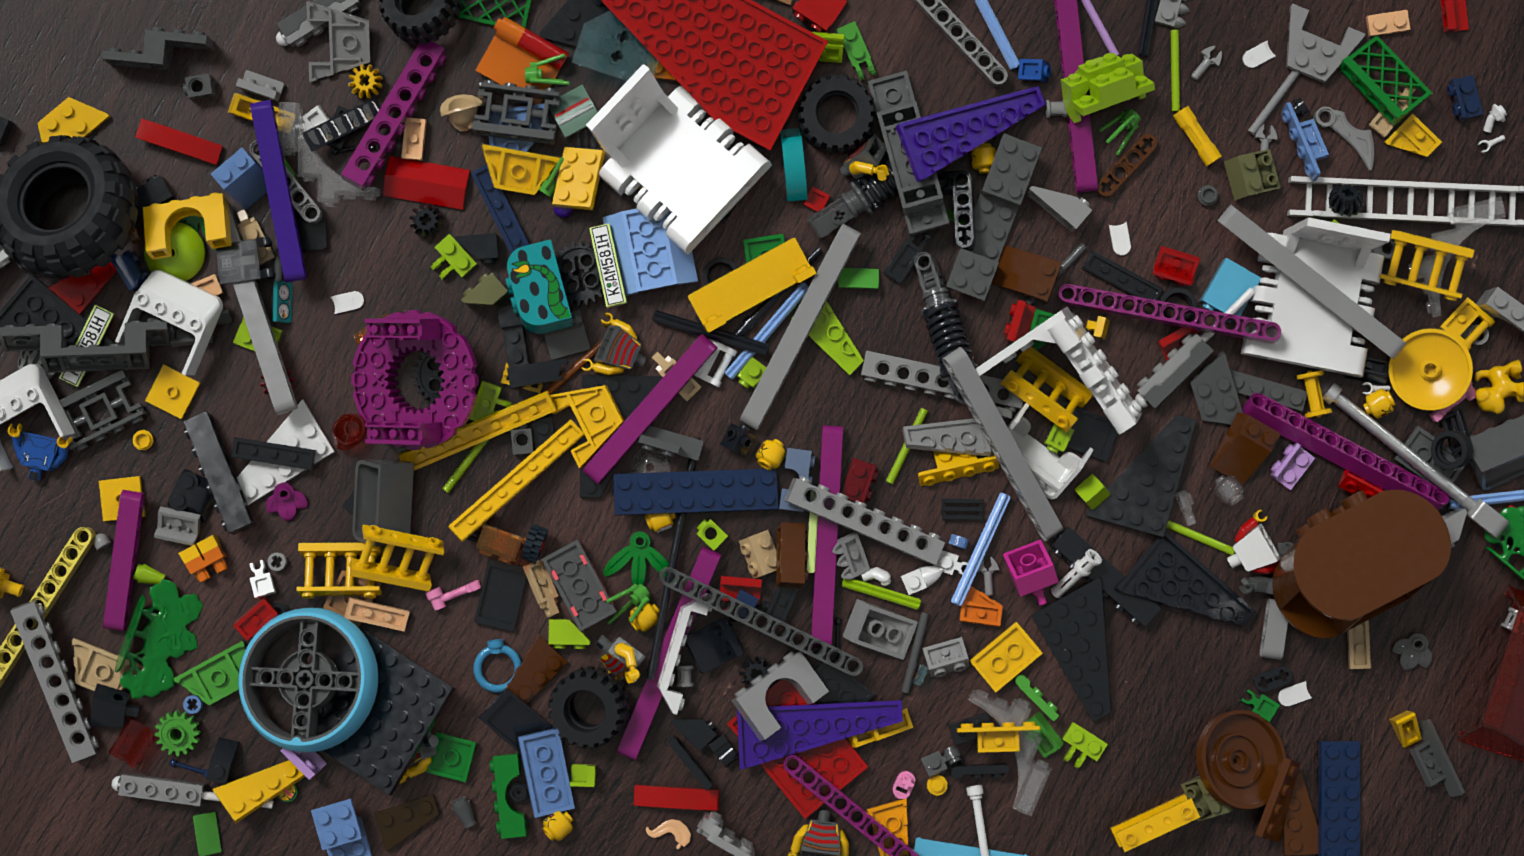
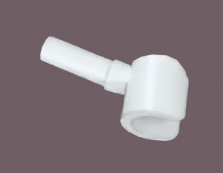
M1502 135L1493 140L1480 141L1478 145L1481 143L1487 145V149L1481 152H1487L1491 146L1505 140V137Z
M1369 382L1362 384L1369 385L1371 388L1370 392H1362L1365 395L1378 389L1390 391V386H1377Z

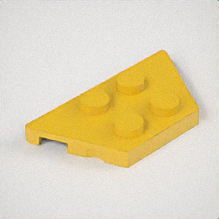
M68 97L37 124L42 142L49 141L50 136L67 135L71 138L73 136L86 138L111 116Z
M482 144L492 184L497 189L535 195L542 182L548 178L549 173L560 160L559 157Z

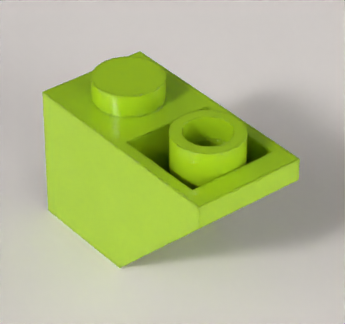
M549 619V644H553V648H566V645H574V649H586V645L591 644L588 636L583 631H580L571 619Z

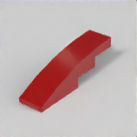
M142 118L135 138L214 165H217L223 147L214 142Z
M637 784L634 787V806L718 811L720 790L709 789L706 791L704 788Z

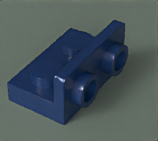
M1473 75L1448 81L1447 93L1449 97H1452L1454 104L1452 105V112L1455 117L1457 116L1458 121L1483 115Z

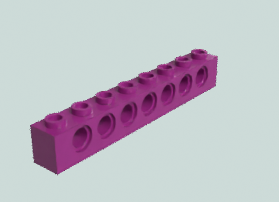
M429 41V44H418L342 171L341 176L343 180L363 191L366 186L370 187L375 179L373 175L377 169L380 170L382 168L386 153H390L396 143L394 140L397 134L401 135L406 127L404 124L406 119L413 116L416 110L414 106L418 100L421 101L425 96L427 84H431L434 81L437 67H441L447 58L444 47L433 41ZM423 60H430L432 62L428 67L421 65ZM413 77H420L421 81L418 84H413L411 79ZM403 94L411 95L408 101L400 99ZM393 111L401 113L398 118L390 117ZM383 128L391 130L386 136L381 135L380 131ZM373 145L380 147V150L376 153L369 151ZM366 162L370 164V167L367 170H361L359 168L360 164Z

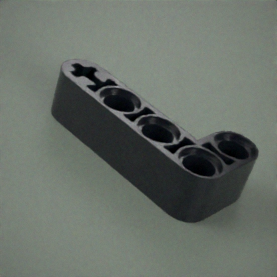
M965 170L936 173L938 181L942 179L948 181L944 187H940L942 194H953L955 240L958 248L972 251L976 245L971 176ZM959 179H968L965 185L958 184ZM961 198L969 199L966 205L959 204ZM964 217L970 218L967 225H961L960 220ZM963 232H966V235H967V237H968V239H969V241H967V244H966V245L963 244V241H964V233H963Z

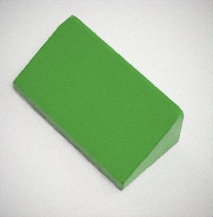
M844 268L838 278V288L879 289V269Z
M1040 711L1025 721L1035 722V726H1040L1041 730L1023 731L1044 759L1059 750L1064 744Z
M216 811L194 815L193 821L199 856L222 852Z

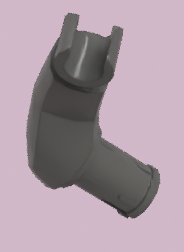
M1256 576L1250 577L1249 580L1247 578H1242L1241 580L1244 586H1239V589L1243 594H1248L1251 591L1273 594V577Z

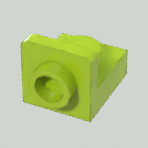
M752 357L737 375L740 378L738 382L747 389L750 386L754 389L767 367Z
M1054 423L1047 439L1044 441V444L1047 445L1046 449L1055 454H1058V451L1064 452L1074 429L1070 428L1065 432Z

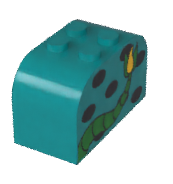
M551 239L522 246L513 251L507 262L509 277L505 278L509 295H514V297L510 298L514 314H519L522 325L528 331L535 334H544L573 326Z

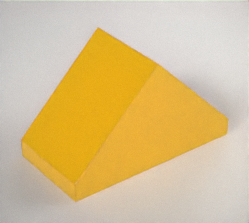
M1407 710L1389 719L1403 748L1422 740L1414 712Z

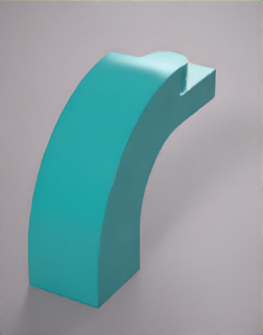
M800 128L781 130L780 137L787 202L808 200Z

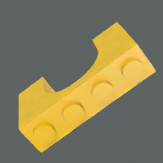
M211 193L208 196H193L186 200H172L169 203H154L143 207L145 249L150 258L155 260L172 256V229L179 220L187 216H199L204 219L206 242L212 249L232 246L229 202L224 194Z

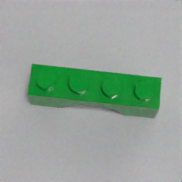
M519 752L494 755L493 760H490L491 773L494 772L495 781H492L493 793H497V801H494L495 814L499 813V822H496L497 834H501V839L526 836L528 834L526 814L514 809L507 797V788L510 781L521 773Z

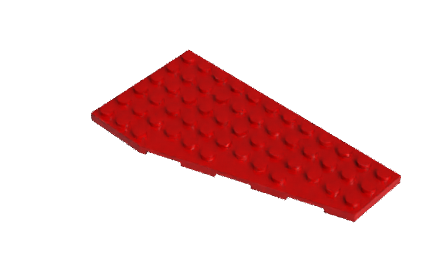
M601 0L714 120L721 119L732 128V131L771 151L828 43L822 37L752 0Z

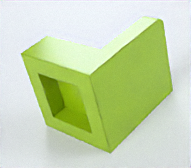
M1093 473L1075 488L1076 493L1092 510L1111 495Z
M572 764L570 786L595 787L596 765Z

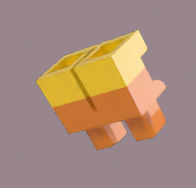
M211 535L178 553L190 574H194L200 583L211 578L207 567L213 565L217 574L228 569L225 560L227 555L223 551L217 535Z

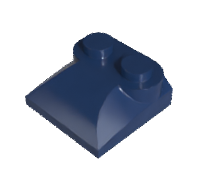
M127 250L122 254L114 253L111 256L113 259L111 261L128 289L136 292L150 275L145 268L142 269L139 265L141 260L135 251L130 252Z

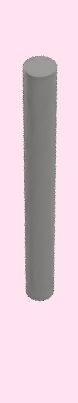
M1292 70L1248 130L1251 135L1256 134L1300 74L1298 71Z

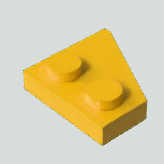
M1411 114L1384 143L1428 157L1442 141L1414 114Z

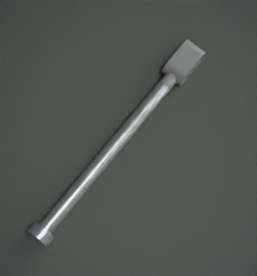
M1334 383L1322 397L1326 403L1330 405L1333 402L1468 510L1466 515L1491 536L1497 539L1510 522L1480 498L1475 501L1341 394L1342 388Z

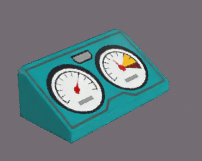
M274 281L273 321L276 323L292 322L293 284L291 282Z

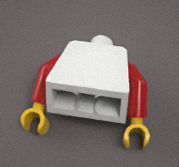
M1262 510L1255 512L1253 518L1245 522L1236 534V543L1233 545L1235 554L1227 558L1232 568L1242 564L1246 571L1252 570L1254 573L1270 574L1275 571L1276 565L1282 556H1279L1263 525H1258V523H1262L1267 519V516L1259 519L1258 513Z

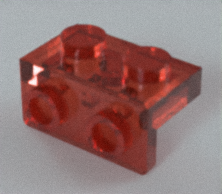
M130 717L109 750V754L128 763L129 767L134 768L143 759V752L146 747L153 743L155 733L151 727Z

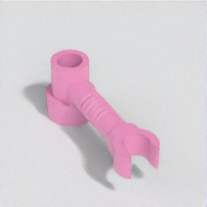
M1472 381L1461 399L1447 408L1433 411L1429 415L1434 422H1438L1465 398L1468 401L1476 397V390L1472 386Z
M475 580L444 594L440 586L431 589L430 592H425L436 611L445 607L446 601L481 588L479 580Z

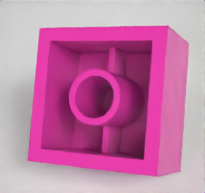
M1041 539L1004 553L1003 557L1007 570L1020 597L1033 593V596L1037 598L1039 606L1047 603L1044 596V588L1058 583V578L1054 565Z

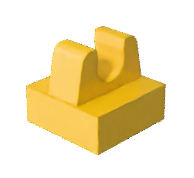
M1098 316L1097 322L1087 321L1086 329L1094 331L1093 336L1097 339L1105 340L1110 320L1106 317Z

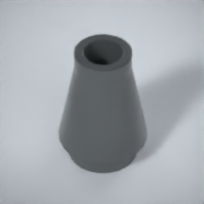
M466 796L451 802L452 811L465 828L476 824L470 800H467Z

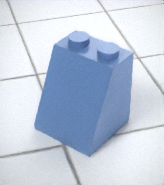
M240 148L211 173L219 185L245 210L249 209L267 193L262 167L251 153L244 148Z

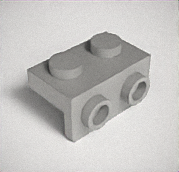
M160 506L158 525L154 538L193 546L200 534L201 515Z

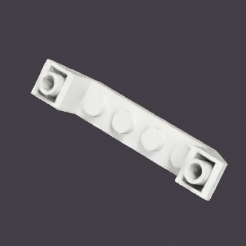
M705 593L701 595L702 600L709 599L711 594ZM692 600L680 608L657 684L670 711L676 715L678 710H682L685 699L682 698V693L670 690L668 686H672L675 674H672L674 666H678L681 655L678 654L680 646L684 647L687 638V635L684 634L686 626L690 627L693 615H690V613L693 611L707 616L708 611H712V608L696 600Z

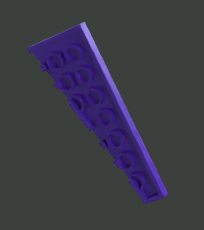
M1039 86L899 123L895 127L918 183L1046 104Z
M902 700L767 706L781 728L762 741L757 738L737 709L740 769L902 722Z

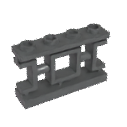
M491 80L479 82L478 98L487 99L485 116H474L472 126L474 135L555 145L557 128L554 124H547L549 107L560 108V92L553 88L539 90L537 87L526 85L525 88L517 87L513 83L500 85ZM493 93L504 94L503 105L492 104ZM533 98L545 100L543 111L533 109ZM509 102L528 104L526 121L506 119ZM491 112L502 114L501 125L489 123ZM531 117L542 119V130L530 129Z
M120 370L59 400L63 410L86 400V402L79 405L83 413L82 416L74 419L71 411L65 412L75 432L74 435L70 436L73 438L69 444L70 450L82 451L89 447L88 443L103 441L107 438V434L114 432V434L126 429L125 425L131 422L135 425L143 421V417L148 415L142 403L132 406L124 389L133 385L126 370ZM123 382V384L116 387L120 397L111 401L108 393L98 394ZM104 400L111 417L95 424L87 407ZM125 405L128 413L137 411L135 414L114 424L112 423L120 419L115 410L117 407ZM88 423L91 431L100 428V431L77 442L75 441L83 437L79 426Z

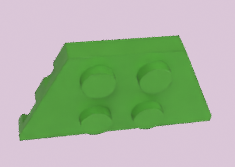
M243 640L180 674L173 678L174 681L188 689L193 695L201 698L208 705H212L239 690V669L246 650L245 641Z

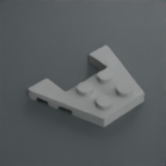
M310 1L306 2L307 21L329 22L330 62H309V82L334 75V73L358 67L361 64L370 63L369 20Z
M1292 3L1289 9L1290 22L1288 26L1289 40L1287 44L1286 68L1298 71L1300 74L1324 83L1339 67L1342 60L1365 37V33L1348 27L1341 44L1332 43L1302 30L1309 10Z

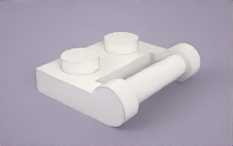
M709 339L718 348L694 376L719 388L722 383L720 381L732 357L736 356L737 351L718 341ZM721 350L725 352V355L712 378L708 374Z

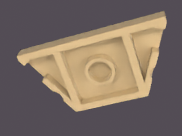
M73 638V660L76 670L75 684L95 691L97 684L124 691L126 688L122 687L120 678L131 669L129 660L126 659L122 669L115 673L117 654ZM135 664L139 670L143 669L142 664ZM134 669L132 671L133 675H137V672Z

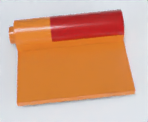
M504 17L503 20L499 18L493 28L497 30L495 36L475 71L500 85L513 83L517 87L523 88L526 85L535 86L539 90L550 88L552 84H526L525 67H530V62H539L565 54V58L538 66L539 69L543 70V78L555 79L569 52L507 17ZM533 98V104H541L544 99Z

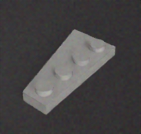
M974 418L904 426L902 429L905 445L908 449L981 456L991 455L990 446Z

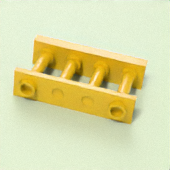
M1392 230L1391 238L1395 239L1394 243L1396 245L1388 275L1383 273L1380 275V278L1384 279L1383 283L1395 286L1397 282L1445 294L1444 298L1457 301V298H1462L1463 293L1457 292L1465 261H1468V257L1473 258L1474 249ZM1407 242L1415 244L1414 248H1416L1408 280L1396 277L1402 251ZM1427 247L1436 249V258L1428 285L1416 282L1424 251H1427ZM1448 253L1456 254L1455 258H1457L1449 290L1436 287L1444 257Z
M1030 346L1017 358L1016 361L1021 364L1017 372L1015 373L1013 370H1010L1000 384L1067 432L1078 419L1073 415L1076 407L1078 406L1082 409L1093 394L1089 388ZM1027 370L1037 376L1033 385L1022 378ZM1044 382L1054 388L1049 397L1039 390ZM1060 394L1070 400L1066 409L1056 403Z
M363 524V539H366V543L360 559L351 558L349 562L350 576L430 592L432 583L430 574L427 572L434 553L444 554L442 540L435 537L428 538L384 529L376 525L369 526ZM375 541L386 544L380 563L368 561ZM395 546L406 548L400 567L388 565ZM414 550L426 552L419 571L408 569Z
M298 543V552L306 559L305 586L297 587L296 590L299 596L305 599H313L314 596L364 595L365 598H376V595H382L380 587L374 586L375 581L366 579V586H354V577L350 576L349 562L351 558L361 556L365 543ZM373 546L368 561L375 562L377 556H382L383 546ZM316 556H324L326 558L325 587H313V569ZM337 556H345L347 558L346 586L333 587L334 559Z
M1182 794L1110 829L1118 846L1122 847L1124 852L1194 821L1200 818L1192 798L1187 799L1186 795Z

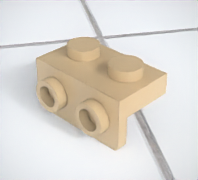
M768 530L739 541L741 552L748 564V570L754 579L776 571V549Z

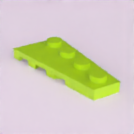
M826 301L808 336L850 376L864 360Z

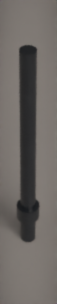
M816 247L806 258L810 265L823 253L820 248ZM788 288L766 299L751 316H747L742 321L743 324L734 334L743 336L749 328L752 329L757 324L756 321Z

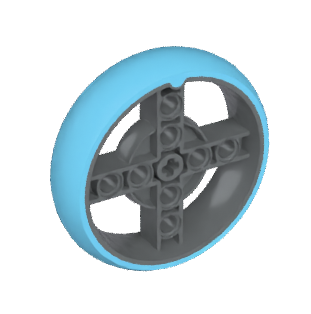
M322 608L291 610L278 615L266 623L248 644L239 669V695L249 721L267 740L291 751H322L347 740L361 727L368 717L378 688L376 658L369 641L362 631L342 615ZM300 625L298 652L290 655L283 662L281 668H261L272 644L283 633ZM325 626L336 630L349 643L356 658L358 673L338 672L334 662L323 653ZM311 634L314 635V641L312 643L309 642V637ZM311 654L313 660L308 664L307 658ZM269 673L272 674V680L270 682L267 681V676ZM290 674L292 679L290 683H287L286 678ZM329 676L330 683L326 686L325 679ZM349 677L350 683L346 687L344 681ZM260 687L279 688L282 697L293 706L291 734L278 727L267 714L261 699ZM336 691L356 692L354 701L344 718L332 729L316 735L318 709L326 705L333 698ZM306 696L309 697V703L307 705L304 704V698ZM306 716L307 724L303 726L302 720Z

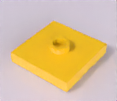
M163 364L145 401L183 419L201 383Z
M141 476L99 481L103 521L117 520L122 490L142 492ZM144 507L142 517H145Z

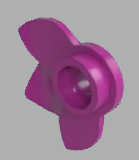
M286 482L277 484L273 495L266 502L268 513L278 511L280 517L288 522L294 518L296 508L303 509L308 507L305 495L301 491L294 490L292 485ZM281 491H287L288 494L285 495V496H282V495L280 494V492H281Z

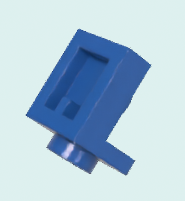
M1020 59L1019 80L1048 83V78L1051 75L1049 62L1043 59Z

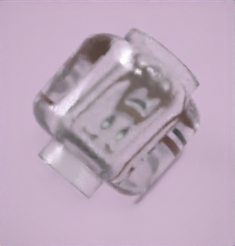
M1222 475L1215 481L1216 486L1213 492L1224 505L1230 504L1233 506L1244 497V487L1234 476L1225 477V475Z

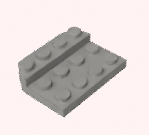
M711 810L710 813L705 812L697 826V833L707 837V840L734 856H755V848L751 841L745 838L740 840L735 837V832L726 827L723 829L724 820L721 819V814L714 810Z

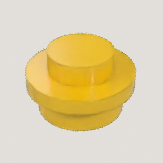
M140 430L134 434L133 444L138 450H148L153 445L154 439L149 431Z
M937 775L928 779L927 789L933 795H941L947 789V781L943 776Z

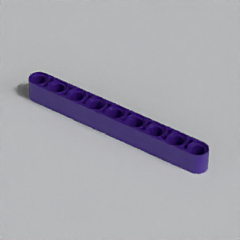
M272 100L251 103V113L284 279L286 283L307 279L273 103Z

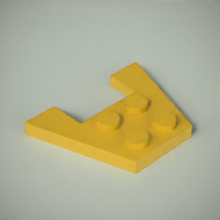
M606 385L550 395L556 406V411L552 412V414H557L571 406L586 436L587 442L571 450L579 469H582L625 422Z

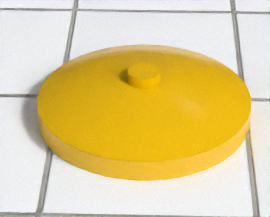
M1422 329L1403 338L1402 340L1407 344L1395 359L1390 358L1389 378L1396 394L1408 405L1426 411L1447 408L1461 399L1469 388L1473 374L1472 359L1463 342L1453 334L1440 329Z

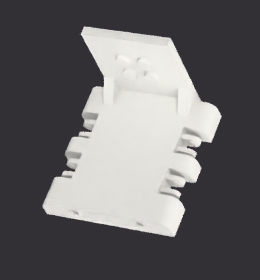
M643 64L586 126L610 158L599 172L601 179L620 196L624 192L627 195H631L641 186L642 189L634 197V201L638 203L637 210L649 221L653 218L659 221L670 212L671 214L663 223V227L667 229L666 235L682 251L689 255L764 175L772 164L750 144L744 146L742 142H739L728 151L727 149L735 140V136L732 135L734 133L732 128L721 119L714 120L712 117L699 126L698 124L706 115V111L702 110L703 108L682 86H679L667 96L662 91L650 69Z
M1309 217L1285 229L1283 235L1268 233L1355 303L1372 304V299L1359 297L1360 290L1374 292V287L1361 284V282L1375 285L1380 284L1384 256L1371 253V250L1388 243L1391 234ZM1258 255L1259 262L1272 264L1262 255ZM1263 265V271L1276 273L1275 280L1266 277L1260 279V283L1271 285L1273 288L1260 285L1253 287L1255 294L1251 297L1250 302L1270 305V307L1255 306L1257 312L1268 313L1267 320L1262 318L1254 319L1277 323L1281 328V337L1274 344L1243 339L1241 354L1359 378L1363 377L1368 349L1350 345V343L1362 345L1365 343V340L1362 338L1352 337L1353 330H1357L1277 267ZM1359 305L1374 317L1375 308ZM1247 326L1245 330L1247 333L1253 334L1257 331V327ZM1274 328L1266 331V335L1270 338L1276 337L1278 334Z
M1068 307L976 368L980 376L1002 360L1004 363H1007L1017 356L1015 353L1017 350L1021 349L1023 352L1034 344L1033 339L1056 343L1075 367L1086 387L1090 389L1099 402L1103 412L1119 435L1134 426L1142 415V409L1138 402L1132 399L1127 386L1124 383H1119L1116 378L1119 375L1114 367L1110 366L1106 361L1107 357L1101 349L1097 351L1093 345L1095 343L1094 338L1085 330L1079 316L1075 315L1074 312L1071 313Z

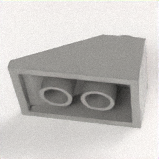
M1031 186L1026 192L1032 200L1071 233L1078 228L1092 211L1089 208L1091 205L1084 198L1079 199L1075 196Z
M857 599L842 637L855 644L904 660L918 622Z

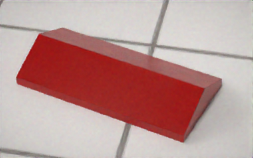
M390 156L385 173L383 196L463 210L470 170Z

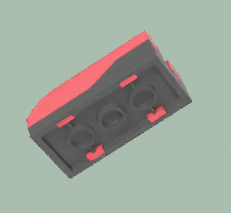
M579 539L541 559L580 631L617 612L613 602H606L610 596Z

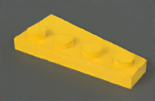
M288 760L212 790L233 821L237 823L305 778V775Z

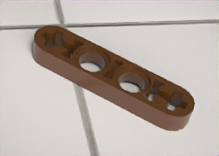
M1144 134L1107 172L1098 182V195L1101 197L1112 195L1157 146V140L1153 135ZM1144 139L1147 141L1148 139H1150L1152 141L1150 143L1152 148L1146 147L1143 150V153H1145L1146 155L1143 156L1141 151L1136 149L1135 147L1138 146V148L1140 149L1144 145V141L1142 140ZM1136 153L1139 156L1138 163H1130L1128 155ZM1118 167L1123 168L1125 171V176L1121 179L1116 178L1114 175V170ZM1111 179L1118 183L1117 186L1114 182L1111 184V186L1109 187L1110 192L1101 191V189L1103 188L1101 185L1102 183L1105 185Z

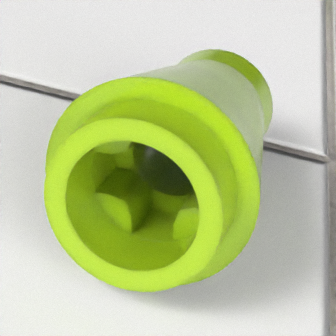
M138 564L133 579L137 580V583L155 585L160 584L165 574L146 564Z

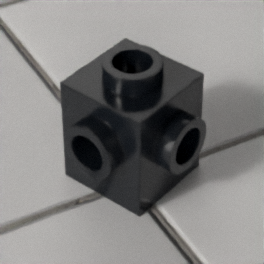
M731 423L720 445L745 458L757 436L750 433L751 428L740 423L737 426Z

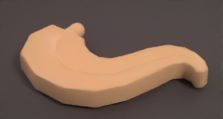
M667 820L654 830L649 829V826L646 827L647 834L652 838L660 837L668 832L672 833L675 836V840L679 843L676 846L678 850L681 846L685 847L690 842L691 832L687 825L680 820Z

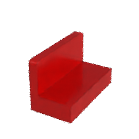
M1440 0L1444 33L1468 30L1466 0Z
M1182 327L1157 341L1156 343L1165 359H1169L1167 355L1174 348L1178 350L1183 345L1181 341L1189 333L1191 335L1194 333L1199 335L1197 330Z
M721 576L720 591L736 599L739 591L743 590L759 599L758 604L760 603L762 579Z
M266 596L235 621L233 625L246 641L278 615L276 609L267 601L268 598Z

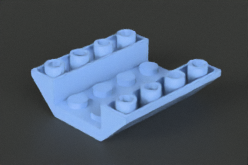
M637 208L621 211L602 218L603 224L609 223L626 296L677 284L679 286L698 282L692 251L687 255L666 235L667 229L663 227V223L671 214L670 212L659 221H656L654 218L651 221L647 220Z

